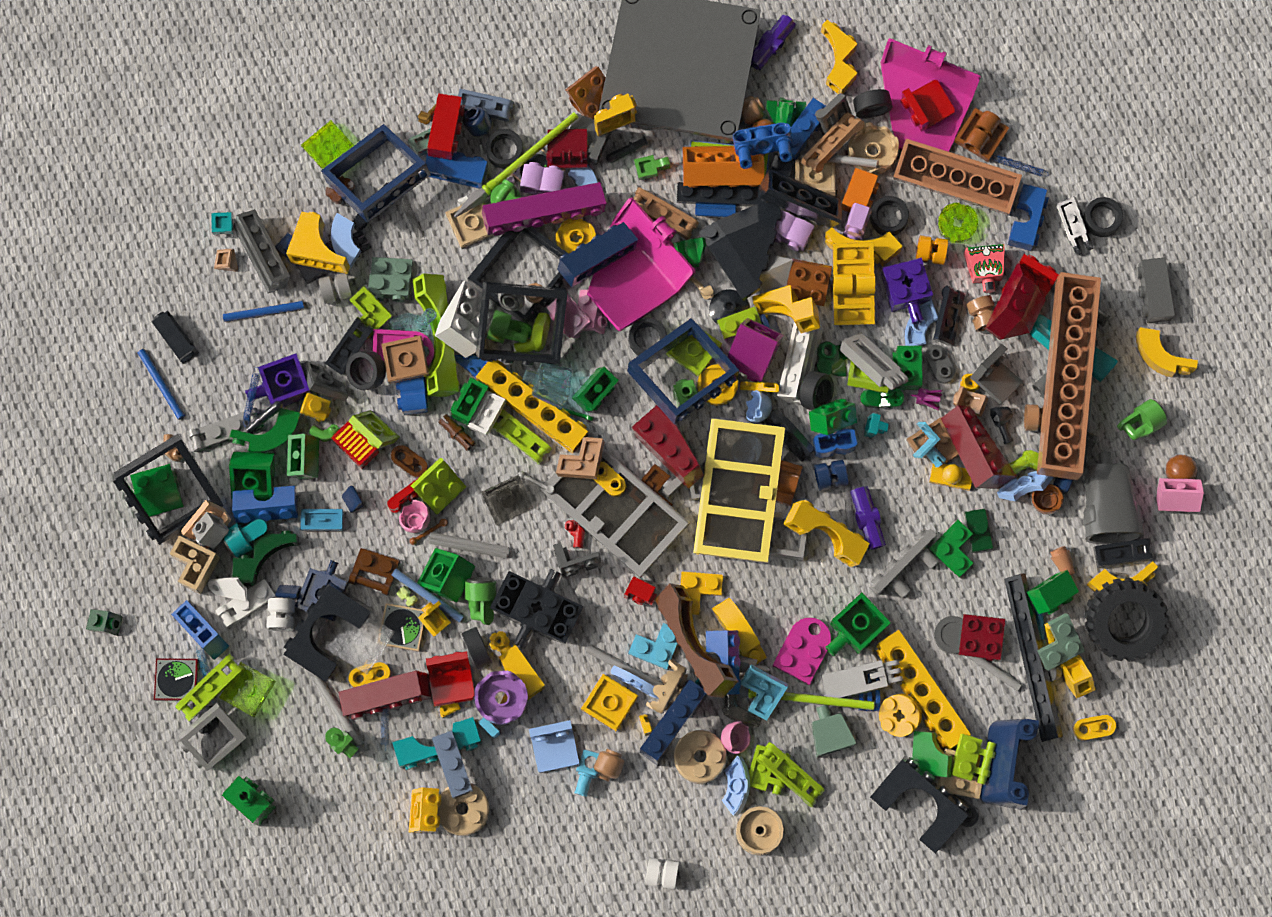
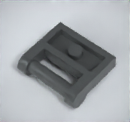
M839 93L824 109L817 110L815 116L820 122L825 135L831 129L828 122L829 117H831L832 123L835 125L846 113L852 114L846 96Z

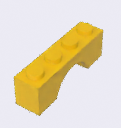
M806 500L794 503L784 522L785 526L799 535L808 533L812 529L824 531L832 540L834 557L849 567L860 564L870 544L864 540L862 535L851 532L845 524L834 521L828 513L817 510L811 502Z

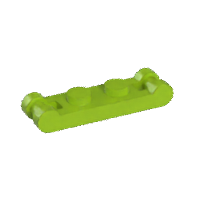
M502 409L499 416L503 419L499 423L495 422L492 428L529 456L534 462L540 464L543 461L542 457L546 453L548 454L552 448ZM535 444L540 447L536 453L532 450Z
M228 654L176 704L175 708L179 712L182 711L186 715L185 718L191 722L224 688L244 671V668L240 664L237 665L234 657ZM227 666L231 670L228 675L223 671ZM190 701L196 705L193 709L188 706Z
M768 742L765 746L766 750L763 754H759L756 760L797 794L805 804L813 807L817 797L821 796L825 789L779 748ZM772 755L776 757L774 762L769 760ZM809 787L812 789L810 794L806 792Z

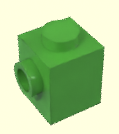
M682 379L677 381L676 385H673V392L678 407L697 394L693 379L689 381Z

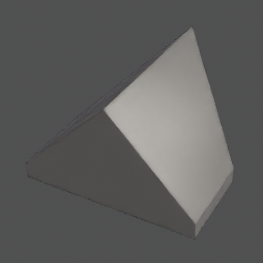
M769 255L770 259L767 269L762 271L760 281H762L761 288L764 293L787 286L793 259Z

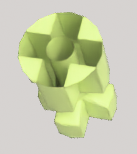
M406 586L400 588L396 593L401 600H407L405 604L408 607L414 606L418 601L415 595L410 596L411 591Z

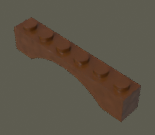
M669 583L655 598L658 609L665 617L668 627L674 633L677 643L683 649L686 659L692 665L696 677L701 681L705 693L708 696L723 698L739 681L729 665L713 659L700 644L693 624V601L685 587Z

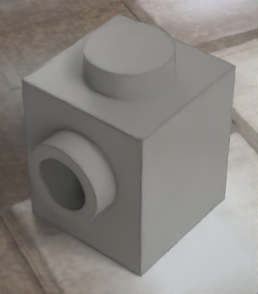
M206 512L192 529L198 544L213 549L229 531L222 518Z

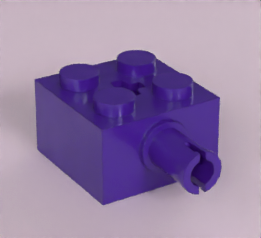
M922 258L882 268L881 278L891 311L894 312L908 308L913 325L917 324V321L918 323L924 322L920 305L932 300L933 293Z
M296 353L258 367L263 382L257 388L255 400L267 396L271 405L275 401H281L283 407L304 400L306 393L312 394L311 390H309L302 364ZM251 389L245 390V393L248 397Z

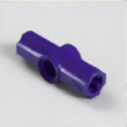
M782 15L771 30H767L762 35L758 46L753 51L752 67L756 70H761L772 55L775 56L777 54L776 51L782 48L785 39L796 27V23L792 18Z
M868 486L851 490L850 493L856 510L855 518L857 525L862 530L865 541L870 543L867 548L868 551L885 546L886 543L880 527V514L877 507H874Z

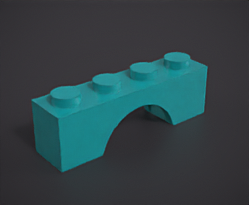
M474 717L453 723L452 732L458 749L466 748V751L477 749L478 744L482 742ZM413 736L392 742L400 768L405 767V770H411L418 767L417 763L425 761L426 764L438 761L435 746H424L416 741Z

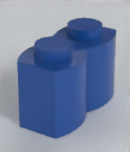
M425 377L396 383L397 391L400 390L401 398H397L398 409L402 410L404 415L428 412Z
M842 429L835 434L816 435L812 443L815 449V457L828 458L835 453L844 455L853 452L857 447L855 430Z

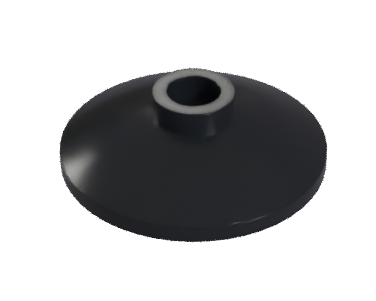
M732 289L722 290L715 294L709 305L710 316L717 325V320L749 309L748 300L745 299L743 301L738 292ZM732 304L733 309L728 310L726 305Z

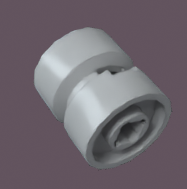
M336 274L333 279L330 276L318 279L325 304L336 302L338 297L341 300L353 297L347 274Z

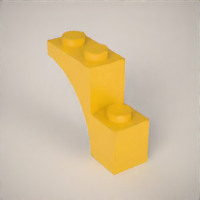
M826 20L822 24L821 33L829 40L835 56V64L827 77L826 85L837 94H843L857 77L856 69L851 64L845 63L856 51L857 43L854 37L842 32L836 23Z
M833 227L825 234V243L832 250L833 243L873 242L874 263H880L882 267L898 255L903 247L890 232L879 238L866 241L847 238L838 233Z
M791 285L752 296L753 303L760 315L766 313L785 314L794 319L801 334L820 328L819 311L812 297L798 301Z
M1048 623L1044 625L1048 643L1050 644L1055 641V638ZM1080 654L1060 664L1065 683L1076 699L1095 691L1093 677Z

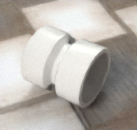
M287 598L268 599V612L271 614L267 617L266 629L273 631L294 630V618L291 615L295 612V600ZM285 615V618H276V616Z
M649 857L645 885L657 887L661 884L663 888L675 890L679 862L667 860L665 863H662L661 859Z

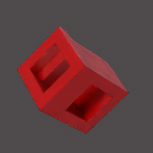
M633 576L624 593V598L628 599L631 596L633 597L632 601L639 605L644 603L653 605L658 594L655 593L656 587Z

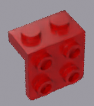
M932 80L912 92L909 88L902 91L901 104L905 110H909L912 115L910 116L911 121L915 127H919L921 132L953 115L955 112V108L938 80Z
M1024 254L1019 263L1035 275L1044 297H1046L1059 274L1051 266H1044L1039 263L1036 257Z
M467 651L426 658L434 706L465 702L475 698Z

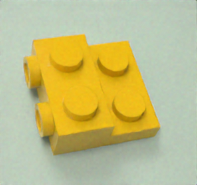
M616 95L609 101V110L602 109L596 113L594 124L598 136L635 122V114L637 113L635 107L637 104L633 95Z
M422 787L412 790L409 833L436 832V828H439L440 816L437 813L438 807L441 805V794H439L438 788Z

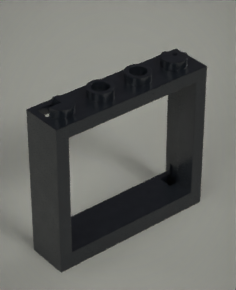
M532 227L524 228L518 232L513 230L507 231L502 234L467 278L468 283L482 293L483 284L480 283L481 280L520 232L558 259L567 252ZM560 272L557 273L547 287L561 288L564 277ZM490 293L489 299H491L501 308L506 310L500 304L498 300V295H496L495 293ZM544 297L540 302L534 303L525 315L520 311H506L519 321L528 324L529 321L534 322L539 314L537 311L541 306L545 307L551 298Z
M483 281L476 355L481 360L493 362V359H501L502 363L512 364L514 361H521V364L533 365L534 362H540L542 366L547 367L560 364L568 291L564 288ZM490 293L557 298L551 354L484 349Z
M176 434L114 472L115 480L113 482L119 492L121 490L125 492L127 496L124 499L130 508L134 506L138 512L135 514L141 525L146 524L148 536L152 541L156 539L159 545L180 533L201 505L161 530H158L125 480V477L176 447L210 500L208 501L220 507L224 506L179 434Z

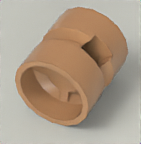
M991 295L976 298L966 305L970 316L974 317L972 322L976 332L986 330L985 327L993 313L995 304Z
M1035 404L1025 405V431H1037L1041 428L1043 406L1039 408Z

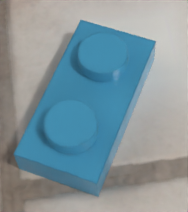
M301 509V531H343V509Z

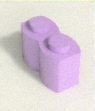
M535 162L524 164L520 191L537 195L561 190L564 171L557 166L544 168Z
M858 203L852 205L843 233L845 237L862 241L872 212L871 208Z
M781 210L783 214L781 221L777 220L774 229L777 230L775 242L780 243L782 241L787 243V246L794 251H804L814 231V225Z

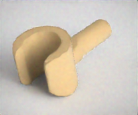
M694 276L691 277L690 280L700 290L705 300L714 296V291L710 285L704 288Z

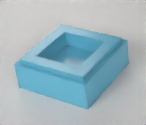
M485 718L479 721L480 726L493 739L500 734Z

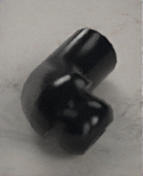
M217 717L212 719L199 730V733L204 735L211 734L218 727L219 719Z

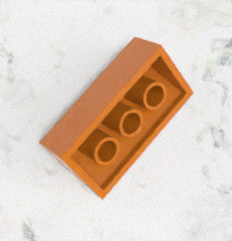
M734 146L683 147V186L691 188L698 186L718 187L719 185H728L730 187H737L739 185L759 186L764 179V155L751 156L752 166L748 169H743L740 166L739 156L736 155Z

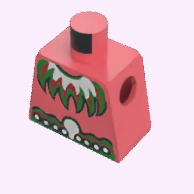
M1004 244L968 247L964 251V258L972 283H982L984 293L995 292L994 281H1001L1003 277Z

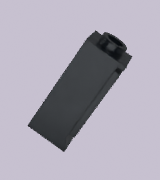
M168 310L160 312L151 321L182 364L199 353Z

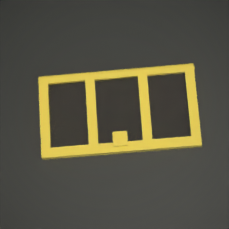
M711 419L694 554L768 563L785 434L784 427Z

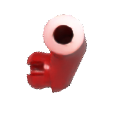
M575 520L566 521L565 529L574 537L573 548L583 549L584 528Z

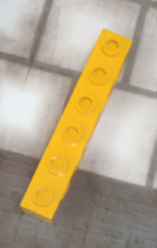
M500 360L487 362L477 374L476 380L489 386L491 393L506 399V404L573 454L581 445L583 437L588 436L586 425L579 420L577 422L572 420L569 412L563 408L559 410L554 406L553 400L547 396L543 398L538 394V389L533 385L528 384L527 386L523 383L520 375L507 371L505 369L506 365ZM503 376L507 380L504 384H497L495 382L496 378ZM516 388L523 391L518 397L511 394ZM530 401H537L539 403L535 409H531L527 405ZM546 413H553L555 418L552 421H547L544 419V415ZM568 425L571 427V431L569 433H562L560 427Z
M897 630L877 644L878 650L876 652L883 661L885 659L887 662L894 661L892 653L895 651L902 653L903 660L899 661L900 664L892 666V670L901 668V673L894 674V678L903 676L904 681H901L902 684L900 685L902 691L906 695L910 694L917 706L920 707L921 712L926 718L924 720L926 726L930 731L934 729L938 735L936 740L942 748L951 749L956 746L960 734L971 735L900 630ZM912 669L915 673V678L908 679L904 674V670ZM918 686L925 687L927 695L919 696L916 688ZM929 704H936L939 712L932 714L928 709ZM942 721L950 723V731L945 732L941 729L940 724Z

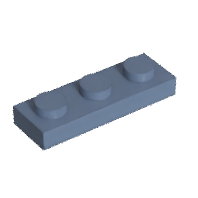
M449 731L432 737L452 798L454 799L473 792L453 732Z

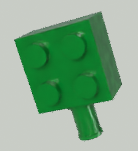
M861 592L831 620L830 625L838 632V636L825 648L834 657L846 645H850L859 655L889 627L891 622Z
M238 776L223 792L222 796L253 824L260 826L276 808L273 804L275 800L263 790L259 792L257 790L259 785L251 778Z

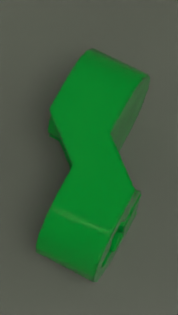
M897 388L888 389V393L866 389L861 393L860 400L868 408H893L900 406L904 402V394Z

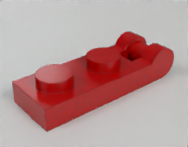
M416 480L388 500L387 505L392 513L400 512L401 505L408 500L412 502L419 497L411 487Z

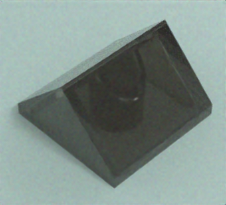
M519 474L481 492L495 525H499L533 509Z

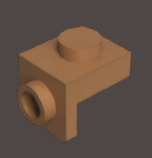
M960 386L954 395L953 404L955 407L957 405L970 406L975 411L976 416L981 417L988 402V397L970 392L965 387Z

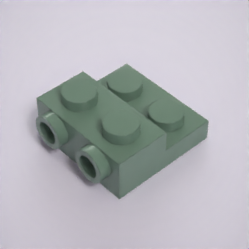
M372 257L368 290L379 301H384V298L392 299L394 302L410 300L413 260Z

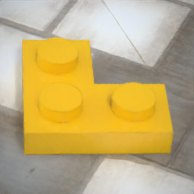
M681 572V585L685 587L693 601V615H699L701 595L721 596L722 574Z

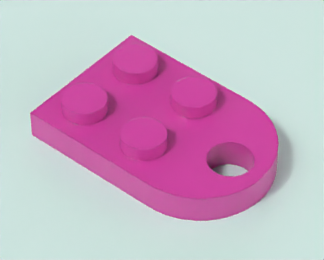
M378 329L373 331V352L379 354L383 361L384 356L381 344L421 335L424 346L429 348L430 353L426 357L428 366L434 358L435 350L431 339L418 331Z
M803 618L797 621L791 628L772 666L810 685L827 652L825 647L831 642L828 627L816 618ZM811 624H817L820 627L821 631L818 635H812L809 632L808 628Z

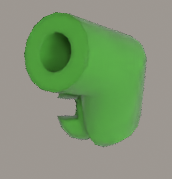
M332 424L327 429L322 430L313 425L309 430V435L319 437L321 441L327 442L332 440L331 437L339 430V427Z

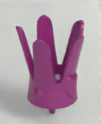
M919 388L918 394H912L911 396L917 397L916 404L926 405L939 411L938 408L940 407L935 402L941 400L942 393L938 392L943 390L929 391L928 389Z

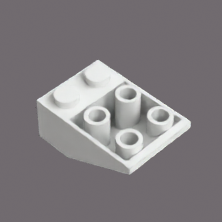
M466 281L462 282L440 319L435 334L437 338L465 358L476 352L482 293ZM489 299L486 331L495 306V302Z

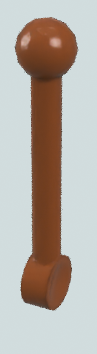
M443 518L437 525L416 538L412 537L409 540L410 544L416 545L418 540L440 527L447 526V520Z

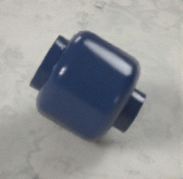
M472 107L465 112L463 124L471 135L479 137L489 132L492 127V120L482 107Z

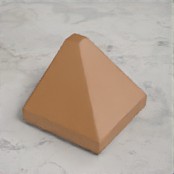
M217 250L214 269L238 272L235 250Z

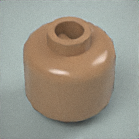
M748 96L744 99L740 123L745 122L747 125H752L764 117L763 111H765V108L758 97Z
M610 749L601 751L594 764V770L599 773L598 777L608 782L610 778L617 779L625 763L621 758L622 754Z

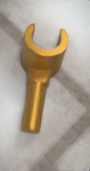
M436 104L428 113L421 110L418 115V122L425 125L429 124Z

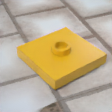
M602 674L581 707V710L617 732L639 696L605 674Z

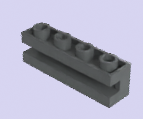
M254 209L238 214L236 216L237 222L234 223L233 227L267 293L286 288L290 275L258 213Z

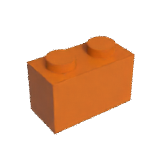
M855 168L842 202V210L850 213L854 203L871 208L873 201L870 200L871 195H876L880 183H877L878 175Z

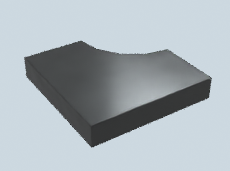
M304 361L302 368L309 390L346 401L349 395L343 382L333 378L325 371L322 365Z

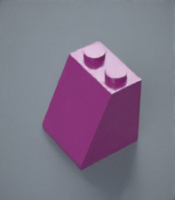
M747 318L740 324L727 357L739 369V372L747 375V379L753 382H761L768 372L784 335Z

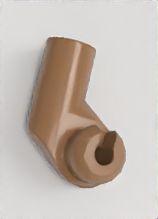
M165 434L163 437V442L170 439L174 435ZM176 447L165 453L172 461L177 462L183 458Z

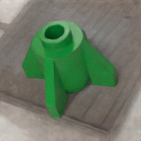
M780 97L778 105L775 100H767L766 109L775 124L787 123L792 127L806 108L807 102L796 101V106H794V101Z
M705 237L672 243L675 249L685 257L693 268L699 267V263L703 262L702 259L706 248Z

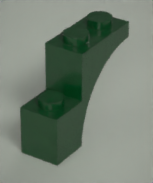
M266 531L255 539L254 558L250 555H241L239 558H233L232 578H239L244 586L256 585L257 576L265 561L283 548L299 546V537L293 531H281V534H273V531Z

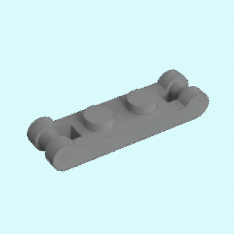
M256 407L252 411L251 423L259 415ZM244 412L201 428L189 430L187 433L193 441V451L197 452L228 441L231 429L248 433L245 430ZM205 434L207 440L201 441L200 436Z

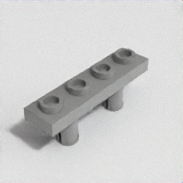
M922 529L914 537L916 541L911 546L907 544L900 551L902 555L897 560L892 559L886 565L887 570L883 574L879 573L872 579L873 585L870 589L877 594L889 585L903 598L911 589L898 577V573L917 556L930 569L934 567L939 560L926 547L937 534L932 529L925 531Z

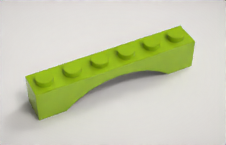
M423 273L413 279L415 299L429 320L434 338V358L428 370L429 376H425L427 396L449 397L459 392L454 349L435 336L440 319L449 306L444 275Z

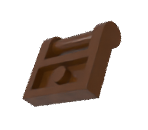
M360 548L348 582L353 585L356 583L381 591V594L388 596L394 580L392 573L395 569H398L400 560ZM361 570L386 578V581L383 584L358 575Z

